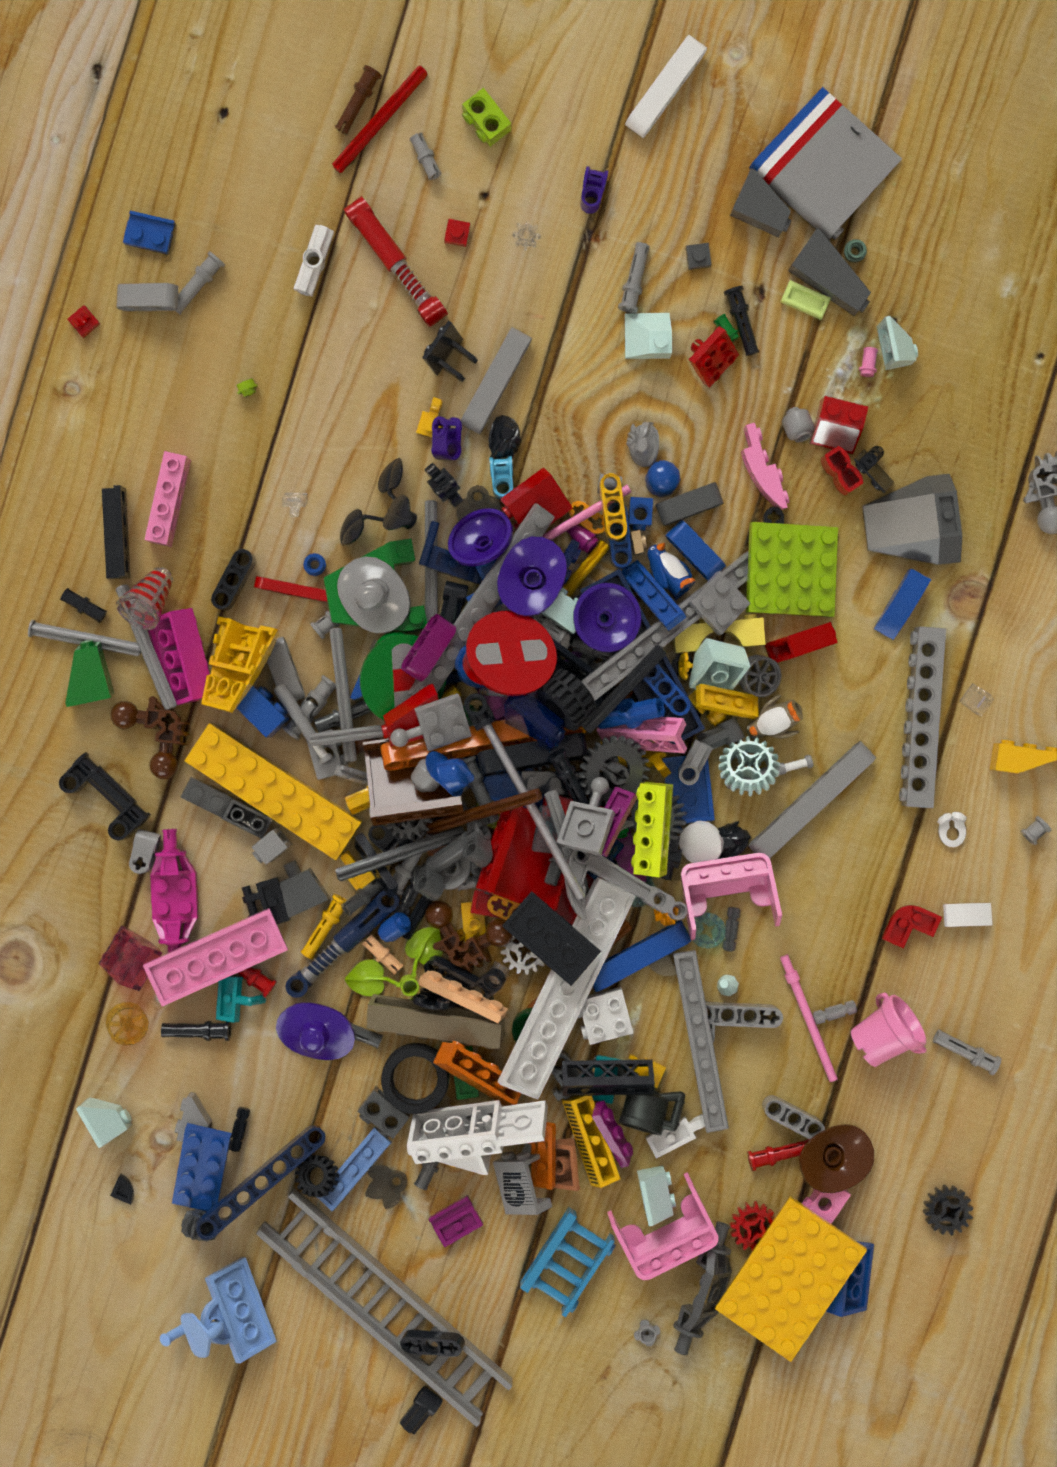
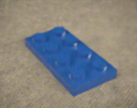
M187 1123L172 1204L208 1211L219 1202L232 1133Z

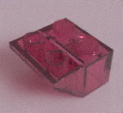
M121 925L108 949L102 955L99 965L119 985L140 991L148 978L143 964L160 957L162 952L152 942Z

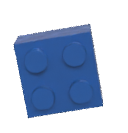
M252 686L236 708L266 738L273 737L291 718L287 715L288 712L282 703H275L271 699L273 694L266 687Z

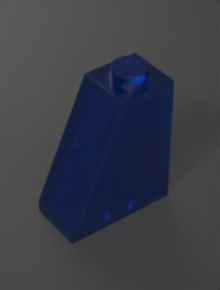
M530 694L509 696L505 701L506 724L551 748L554 747L556 742L560 743L566 732L564 730V720Z

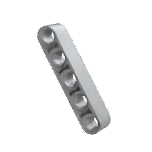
M513 327L510 329L461 419L463 426L481 434L532 340L530 336Z

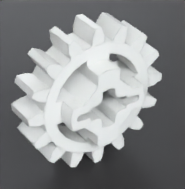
M514 936L511 942L505 946L506 949L500 951L501 954H506L507 956L503 959V962L511 963L509 966L510 970L515 966L517 974L521 972V969H524L526 975H528L531 968L537 972L536 965L544 966V962L532 952H527L522 960V951L519 947L524 945L521 942H513ZM510 950L516 953L518 957L517 962L512 958ZM529 958H537L533 963L525 965L526 960Z

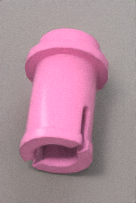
M866 347L863 350L862 367H859L860 375L863 377H874V373L877 372L875 364L878 349Z

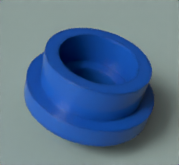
M313 553L305 558L303 566L309 575L319 576L326 569V561L320 554ZM313 561L319 562L317 569H312L311 563Z

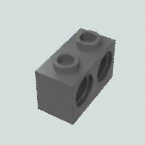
M376 1086L357 1111L360 1113L359 1117L367 1124L373 1123L378 1127L377 1131L386 1138L390 1136L392 1139L395 1138L411 1115V1113H405L392 1106L384 1092ZM377 1103L380 1106V1110L372 1112L369 1110L368 1104ZM393 1116L398 1120V1123L391 1126L387 1124L386 1118Z

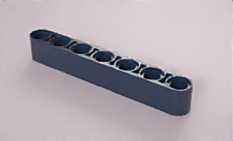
M315 1125L305 1128L197 1220L195 1229L198 1236L203 1240L214 1238L320 1148L326 1139L324 1131ZM312 1131H318L320 1134L316 1142L309 1141V1134ZM295 1146H301L302 1153L298 1157L291 1156V1150ZM277 1161L284 1162V1169L281 1172L273 1171V1165ZM259 1176H265L267 1179L266 1184L260 1188L256 1187L255 1180ZM240 1192H248L249 1197L247 1201L243 1203L237 1201V1195ZM223 1207L231 1209L230 1215L226 1218H221L218 1214L219 1210ZM205 1222L213 1225L209 1233H202L200 1231L201 1225Z

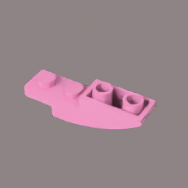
M755 423L748 424L743 428L748 448L741 451L745 467L762 495L774 507L785 510L789 503L787 491L782 489L783 475L781 469H777L776 464L766 465L769 459L766 450H762L760 441L763 440L761 430L756 428Z

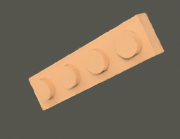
M428 970L420 976L418 982L420 986L498 1024L507 1014L508 1008L503 1007V1004L499 1001L489 1000L478 991L462 987V984L457 981H449L436 971Z

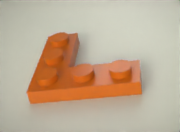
M546 1122L545 1141L527 1144H531V1154L540 1155V1159L531 1163L533 1186L553 1190L556 1175V1123Z

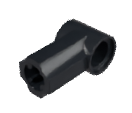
M446 581L440 616L452 624L455 623L461 614L462 605L465 604L468 592V585Z
M423 1386L415 1396L411 1407L400 1419L403 1429L415 1435L427 1418L437 1412L443 1399L428 1387Z

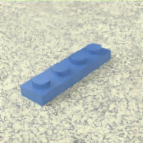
M377 1127L372 1129L336 1173H339V1178L335 1177V1181H338V1184L333 1185L334 1191L328 1192L329 1195L317 1197L331 1211H334L392 1143L389 1138L384 1137L377 1131Z

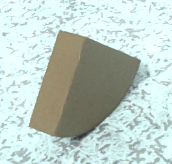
M669 955L649 965L659 975H677Z

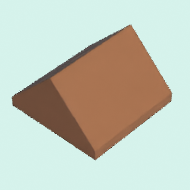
M574 1138L556 1140L554 1188L572 1191L580 1190Z

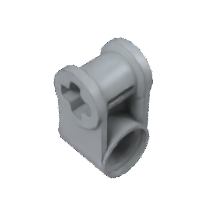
M141 829L137 830L129 861V867L134 873L141 874L151 870L155 859V852L158 851L161 834ZM143 858V862L146 863V866L140 868V865L137 864V860H141Z

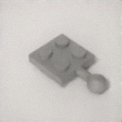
M456 693L414 708L420 726L406 731L404 729H395L391 733L390 739L393 745L403 747L408 743L409 739L423 735L429 752L471 737L459 694Z
M597 777L592 781L591 790L593 794L589 805L570 801L556 842L558 846L601 856L615 816L613 810L598 807L601 796L607 793L609 789V783L605 778Z

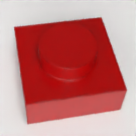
M448 219L444 243L467 247L470 222Z

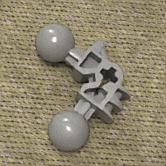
M1057 451L1055 452V457H1052L1050 453H1045L1044 460H1041L1039 456H1035V469L1029 473V490L1023 498L1026 504L1040 501L1042 510L1038 514L1037 524L1043 532L1048 534L1057 533V507L1053 499L1057 495V486L1053 485L1057 484ZM1037 474L1048 475L1043 480L1037 478Z

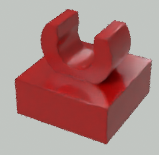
M85 305L67 319L83 338L100 325V322Z

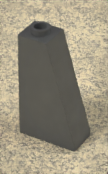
M817 228L788 271L821 294L830 297L831 301L851 315L855 316L858 311L863 313L870 303L867 298L871 292L822 231Z

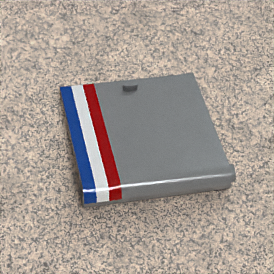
M822 87L750 165L749 170L751 168L756 170L780 198L815 229L821 230L828 240L831 238L836 240L844 231L842 225L896 167L902 158Z

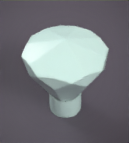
M724 975L718 980L717 988L721 995L732 996L737 992L739 983L734 976Z

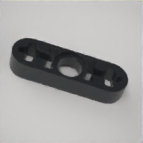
M407 1330L400 1341V1345L405 1352L411 1354L457 1357L465 1346V1340L460 1334L454 1332ZM427 1340L435 1341L438 1346L430 1345Z

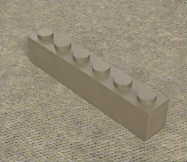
M373 994L368 1003L366 1028L373 1029L376 1032H393L401 1036L412 1035L421 1039H438L442 1042L457 1041L465 1046L476 1045L483 1046L486 1049H500L504 1038L505 1018L498 1024L467 1008L454 1007L447 1010H429L414 1004L409 999Z

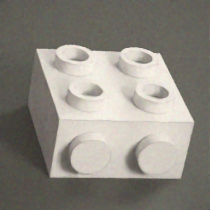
M621 987L588 995L578 1018L583 1017L585 1026H581L584 1040L588 1039L591 1045L633 1034Z

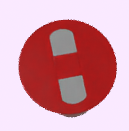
M498 611L484 616L472 627L467 638L466 653L463 657V669L473 682L484 685L494 692L508 696H521L538 690L550 679L555 670L557 653L552 637L538 621L530 616H521L512 611Z

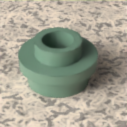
M858 239L850 240L844 248V255L850 262H860L867 253L866 245ZM856 248L859 252L858 255L852 254L851 249Z

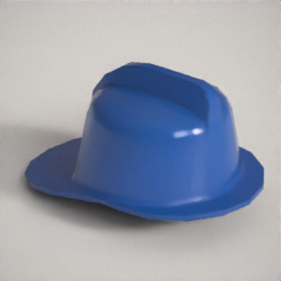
M437 751L429 752L426 756V766L431 777L454 797L461 796L463 788L475 778L462 759H448Z

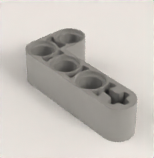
M705 1002L706 1008L710 1010L708 1019L713 1042L715 1039V1026L776 1028L783 1021L781 1011L771 1004ZM725 1009L732 1010V1016L726 1020L722 1019V1012ZM748 1010H753L755 1013L751 1020L744 1019V1013ZM771 1011H773L776 1015L770 1021L766 1016H760V1012L763 1015H771Z

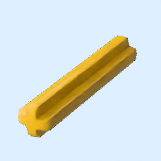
M600 541L565 583L563 588L568 591V597L574 593L610 549L607 543Z

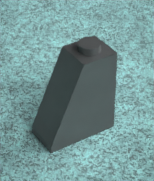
M751 168L730 216L778 238L782 231L787 232L792 221L788 218L791 210L757 171Z

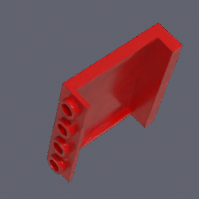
M522 806L500 813L491 840L493 857L490 863L482 868L476 888L521 904L529 893L533 891L556 911L559 906L562 889L565 887L564 875L561 871L556 886H551L544 882L550 865L548 860L553 855L528 809ZM541 815L557 842L558 836L552 819Z

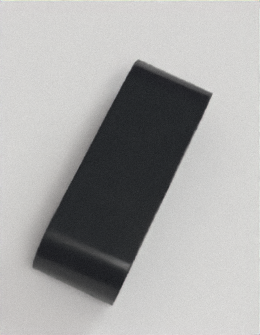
M239 549L233 554L211 597V602L216 608L225 611L234 606L256 563L254 555L248 550ZM243 554H247L250 559L249 563L245 566L239 564V558ZM237 574L239 577L238 583L235 586H230L228 583L229 577ZM222 594L228 596V603L224 606H220L218 603V597Z

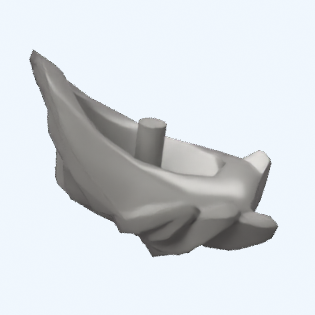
M643 422L642 425L637 427L632 424L628 433L626 445L629 447L633 461L641 467L651 466L656 461L658 455L659 434L653 426V422Z

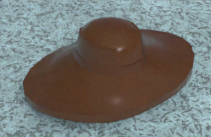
M850 1124L833 1126L816 1134L805 1144L799 1158L800 1171L804 1180L813 1189L821 1193L841 1192L857 1185L869 1174L874 1163V1148L870 1138L860 1128Z

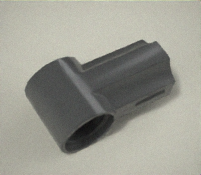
M736 717L718 724V727L696 736L699 741L706 743L713 749L745 738Z

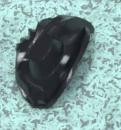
M498 416L492 424L488 439L489 448L492 453L490 457L500 459L501 457L512 456L513 459L522 441L520 429L516 421L509 416Z
M739 821L731 824L728 823L718 828L721 838L723 837L724 841L723 852L718 859L738 856L747 847L751 836L747 830L738 827Z

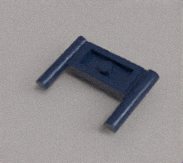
M431 521L419 565L480 585L482 579L475 568L476 566L462 565L455 561L449 550L434 546L440 523Z

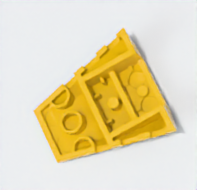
M218 616L219 633L214 635L213 643L216 644L214 656H210L209 665H212L211 674L206 676L201 704L233 713L260 675L280 634L278 629L262 625L259 628L246 626L233 619Z

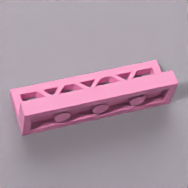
M654 718L643 721L640 726L633 729L627 728L626 725L606 729L597 728V732L602 740L607 738L610 742V737L613 735L617 739L620 736H624L626 740L631 738L635 740L634 743L640 744L641 748L638 750L685 753L687 750L681 738L686 726L683 718Z

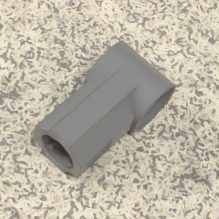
M697 739L694 740L686 758L678 768V776L682 783L693 785L698 781L699 774L713 749L711 746ZM687 768H692L695 772L694 776L690 779H685L682 776L683 771Z

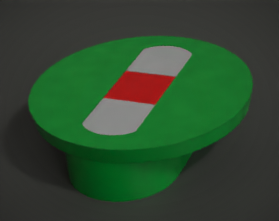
M401 632L387 633L377 641L363 662L360 672L361 694L369 709L382 720H384L383 715L412 696L408 692L416 679L401 669V665L419 636L403 634ZM446 680L437 692L438 699H441L443 696Z

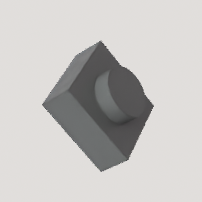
M709 243L686 246L688 270L711 267Z

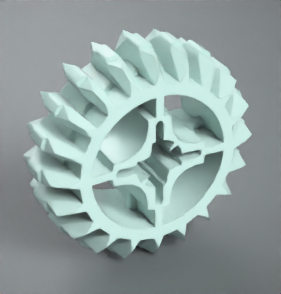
M749 736L746 737L745 742L740 739L737 741V744L733 742L729 744V748H724V755H721L719 758L721 763L718 769L722 771L720 777L725 779L724 784L726 786L732 784V792L737 788L740 789V795H743L744 791H748L749 796H752L753 791L760 795L762 792L761 788L768 791L769 784H775L776 779L774 777L779 776L777 769L780 768V763L777 762L778 755L772 754L774 752L773 746L766 748V741L760 744L759 738L756 737L753 742L750 741ZM736 757L738 759L739 766L737 767V770L733 772L731 768V762ZM763 761L766 762L768 768L764 775L760 773L761 770L759 768Z

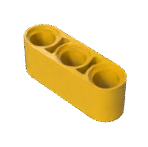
M608 473L599 482L606 536L609 539L619 540L627 533L620 478L616 474ZM611 478L615 481L616 487L614 490H607L604 487L605 479ZM615 501L618 503L619 510L617 513L608 511V502ZM614 523L619 524L622 528V533L619 536H614L610 531V527Z

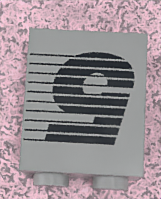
M511 1151L501 1154V1158L493 1162L505 1214L538 1215L552 1207L550 1198H536L528 1164L540 1159L539 1154H530L529 1151L514 1154Z

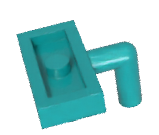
M231 975L218 981L216 1020L233 1023L239 1022L241 1005L254 1006L264 1004L266 998L263 995L241 996L243 977Z

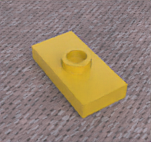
M472 901L461 902L463 931L466 934L464 942L476 933H479L481 936L486 930L485 916L470 913Z

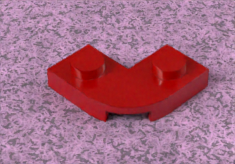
M916 905L903 906L893 913L882 939L904 949L913 928L934 937L942 917Z

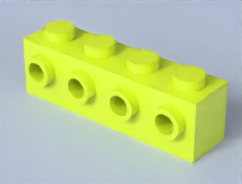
M644 782L640 783V787H638L636 792L639 803L638 809L635 812L637 830L633 836L635 854L632 857L631 865L634 868L633 874L662 877L667 875L673 784Z

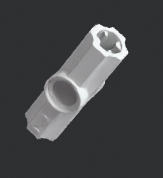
M315 225L308 248L303 254V262L293 288L300 294L313 297L320 273L325 267V259L334 236V231L322 225ZM316 256L320 258L316 265L308 263L311 257Z

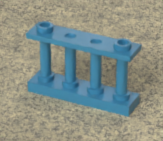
M570 1207L567 1208L520 1281V1289L528 1293L531 1287L534 1289L538 1288L563 1304L561 1311L562 1316L565 1318L569 1312H574L579 1303L577 1299L605 1256H610L615 1248V1240L612 1234L609 1233L606 1240L595 1235L577 1223L576 1211ZM568 1231H574L600 1248L593 1259L565 1242L566 1239L564 1237ZM555 1250H562L587 1266L581 1278L553 1261L552 1255ZM543 1269H550L575 1285L569 1297L541 1280L539 1275Z

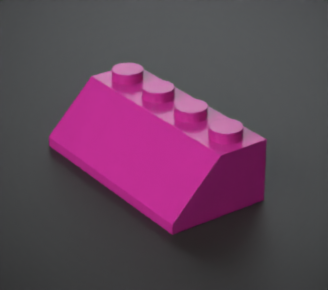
M193 608L162 614L160 619L157 616L155 622L145 621L150 640L177 706L202 700L206 676L209 675V670Z

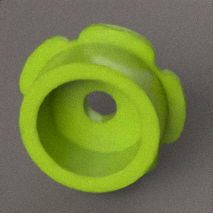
M253 378L245 380L236 385L238 388L237 394H243V397L250 396L256 393L255 388L258 385L255 384Z

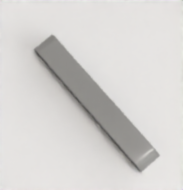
M862 741L856 743L749 843L748 847L754 853H764L771 858L872 764L876 756Z

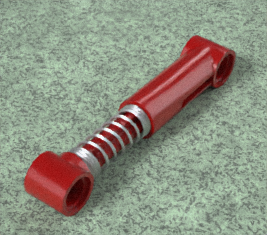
M361 196L344 208L343 211L350 222L359 230L387 270L398 276V280L402 281L401 285H405V290H408L409 295L413 296L412 300H416L417 311L428 327H432L447 316L448 312L436 296L432 297L428 291H425V286H421V281H418L417 276L413 275L414 271H410V266L407 267L406 256L379 222L366 200Z

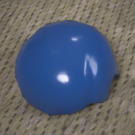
M666 460L655 462L645 476L647 489L652 495L658 497L671 495L681 480L679 469L672 462Z

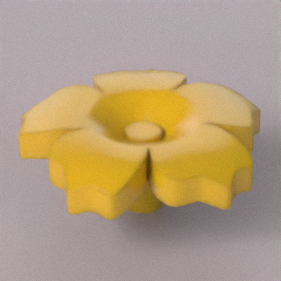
M683 652L678 661L679 675L684 680L688 678L687 672H689V669L693 668V664L688 661V652Z

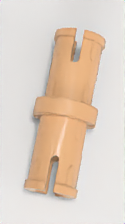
M372 934L362 943L376 957L375 960L377 962L380 961L393 975L403 967V964L389 952L390 949L388 947L385 948Z

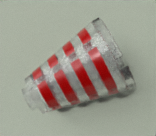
M154 568L125 592L116 602V604H119L117 607L119 614L135 627L140 624L143 625V630H153L159 623L173 583L170 571L166 568Z

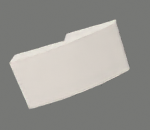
M991 903L943 905L945 927L992 926Z

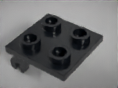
M449 320L445 326L439 329L436 339L426 347L422 357L437 376L444 369L461 382L465 380L463 375L445 362L452 351L456 350L474 364L478 361L473 354L460 345L463 338Z

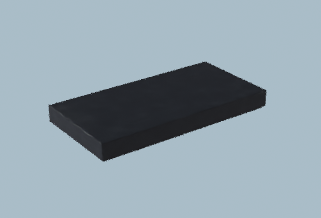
M533 891L529 893L502 925L570 986L575 983L601 952L599 948Z

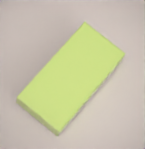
M790 280L780 302L821 320L831 298Z

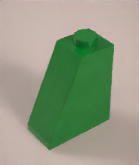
M86 640L80 642V646L75 649L65 701L66 707L109 699L114 694L101 641Z

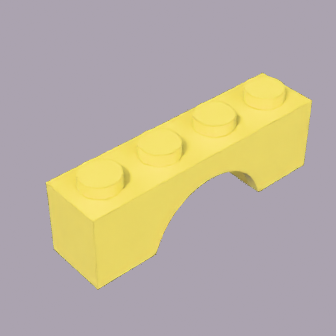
M757 614L743 615L744 619L735 620L724 632L735 638L741 647L766 645L763 618H757ZM699 619V624L690 625L673 639L674 654L696 652L703 639L714 631L703 619Z

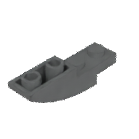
M190 777L180 796L261 839L264 837L272 821V818L261 811L193 777Z

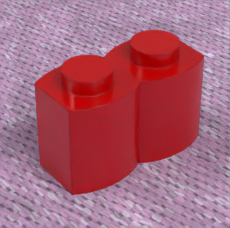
M837 446L821 458L823 469L833 477L834 485L841 494L847 495L863 484L861 473L856 467L851 465L850 457L842 447Z

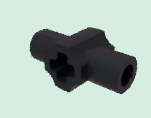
M678 836L677 840L671 839L669 844L667 875L657 878L672 881L674 868H679L682 857V850L678 849L680 836Z

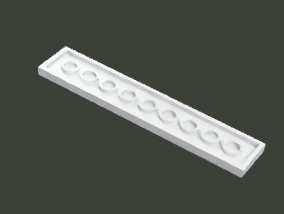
M595 877L585 898L587 918L581 920L577 915L572 926L599 948L601 952L572 986L551 969L498 1079L500 1085L537 1100L539 1099L636 897L635 895L604 879Z

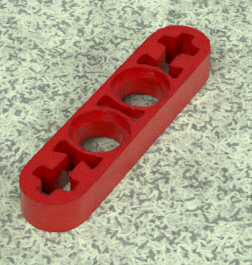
M259 576L255 578L254 588L328 603L324 589Z

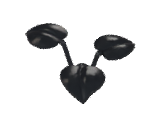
M397 458L388 464L379 477V491L381 493L387 492L393 499L385 517L362 515L360 509L352 511L345 518L341 527L340 541L343 547L344 545L352 544L360 537L364 528V520L366 519L383 522V527L389 531L401 527L409 530L415 525L417 514L410 511L408 497L405 495L396 497L392 489L399 486L402 478L403 466L401 458Z

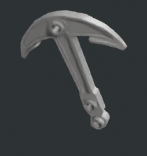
M626 820L621 831L634 826L633 821ZM571 849L567 863L584 894L586 893V887L582 885L586 873L589 871L641 898L643 903L657 911L668 913L669 917L673 920H682L686 917L688 911L687 906L683 902H675L674 897L655 886H649L602 855L580 851L583 853V859L579 860L577 858L579 851ZM564 877L569 902L579 918L584 920L587 918L585 897L577 900ZM655 896H658L660 899L658 904L654 902ZM674 907H677L679 910L677 915L673 913Z

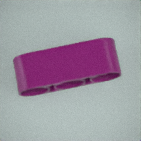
M439 614L433 615L403 660L401 669L419 682L424 681L453 638L456 626Z

